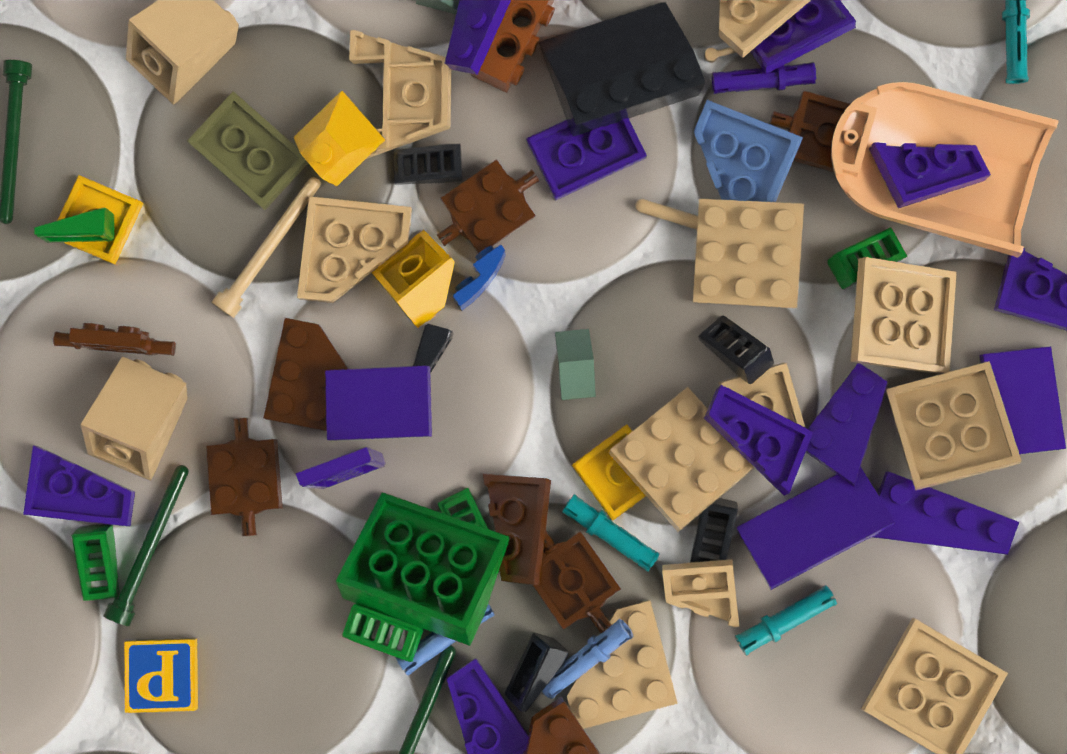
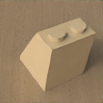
M157 0L129 19L126 60L174 105L235 45L239 24L229 11L222 9L214 0Z
M122 356L80 424L88 455L151 481L188 399L186 383L173 373L163 374L152 369L150 365L142 360L135 359L132 361Z

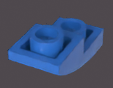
M491 245L478 253L475 257L477 261L473 264V267L479 277L474 280L470 276L455 287L457 292L452 296L462 311L472 304L496 277L506 256L502 245L495 249Z

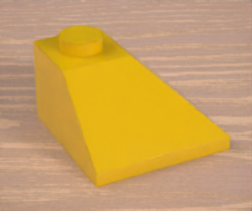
M343 91L338 93L293 137L300 154L316 173L336 187L385 141V138Z
M423 229L407 245L375 269L372 274L413 324L419 328L445 307L455 262Z

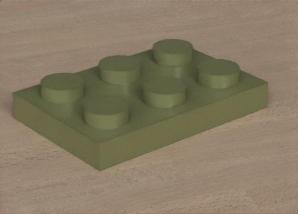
M234 91L187 140L191 146L263 210H266L308 164L293 143Z

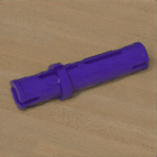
M814 62L798 65H783L767 74L762 68L712 72L713 94L765 88H777L779 91L785 90L789 86L816 84V67Z

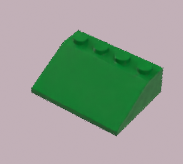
M382 492L336 579V584L342 598L470 646L485 615L509 542V536Z

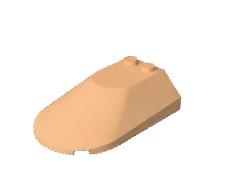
M908 82L889 83L878 86L877 89L864 94L860 98L858 97L847 107L839 119L833 134L831 160L835 176L841 188L864 211L886 220L1018 258L1024 248L1021 246V229L1038 167L1049 140L1057 128L1058 120L921 84ZM874 142L886 143V146L916 143V147H935L937 144L976 145L991 175L983 182L898 209L869 148Z

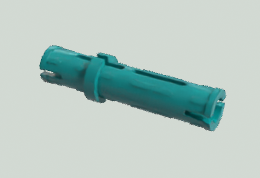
M1005 0V10L1002 12V20L1006 24V83L1021 84L1029 80L1027 70V19L1030 18V9L1026 8V0Z
M575 494L572 495L562 510V513L586 528V533L591 536L594 534L647 572L660 555L659 552L648 547L641 540L606 517V512L596 510Z
M824 585L819 590L771 617L768 615L763 616L760 623L735 635V639L737 642H740L738 645L747 656L770 641L776 643L781 640L782 634L830 607L836 606L837 601L835 598H831L834 596L827 585Z

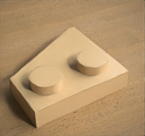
M732 559L662 565L666 603L679 608H689L694 613L707 618L709 615L728 621L729 626L739 627Z

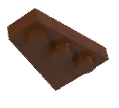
M483 474L484 485L488 487L490 498L488 508L490 517H493L495 532L509 536V542L499 569L501 581L539 585L551 480L536 477Z

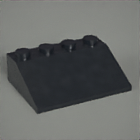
M666 1L539 42L572 137L602 126L605 127L620 122L625 118H632L699 96L706 83L694 50Z

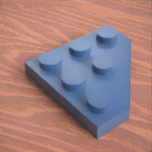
M706 100L694 130L695 137L702 148L707 161L706 165L715 188L718 189L721 200L776 202L803 139L801 136L709 100Z

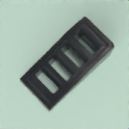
M460 143L393 150L395 185L463 182ZM447 156L451 157V170L449 171L444 170V157ZM431 157H437L438 172H431ZM404 158H410L411 175H404ZM417 158H424V173L418 174Z
M724 315L698 336L699 340L749 384L754 383L774 364L768 346ZM726 331L729 332L719 342L716 341V339H718L723 333H725ZM738 340L734 345L727 349L734 341ZM748 349L742 356L738 357L743 351Z
M427 323L423 330L413 366H430L431 374L453 339V331Z
M718 498L699 514L690 563L717 561L716 559L699 556L700 551L719 554L718 560H727L738 512L737 502ZM709 510L725 513L727 518L708 514ZM706 523L725 527L724 532L705 528ZM705 537L722 541V544L719 546L702 542Z
M533 632L504 695L520 711L527 712L565 662L569 651L554 638Z

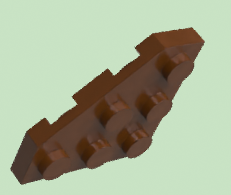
M290 318L284 319L263 419L327 431L325 371L347 370L349 368L319 324Z
M562 696L532 716L529 727L530 735L524 754H600Z

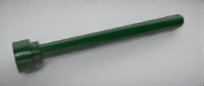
M4 60L3 76L6 77V83L9 84L0 194V222L3 224H9L13 220L23 86L27 85V81L31 79L32 64L20 60Z
M179 465L175 468L119 598L115 597L113 603H109L103 617L110 621L130 626L133 620L135 604L132 602L188 476L189 470L185 465Z
M450 645L441 652L398 754H414L455 657L456 649L454 646Z

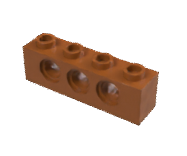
M511 0L478 75L471 74V76L506 93L511 84L517 86L525 69L521 65L526 55L532 56L538 46L540 37L536 35L542 25L547 27L555 11V8L552 7L554 0ZM517 17H526L531 21L526 27H518L513 23ZM503 46H511L516 52L510 57H503L498 53V50Z

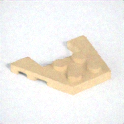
M350 30L349 60L353 64L384 63L383 127L377 130L385 138V141L367 158L450 129L451 69L445 64L446 57L410 46L405 47L391 43L389 40L380 37H371L360 31Z

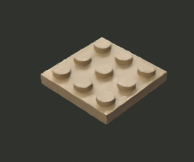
M699 199L693 302L797 308L804 204Z
M869 257L858 259L851 362L933 374L950 372L957 272Z
M990 361L886 389L915 491L1017 465L1022 462Z
M688 387L609 451L610 456L677 532L682 530L755 468L704 419L708 408Z
M912 618L861 709L935 754H963L1008 673L921 621Z

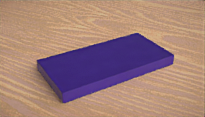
M365 447L298 472L296 476L299 485L302 487L326 489L385 467L386 462L381 452Z
M860 466L855 486L836 474L737 526L736 531L768 587L772 590L894 526L895 521Z

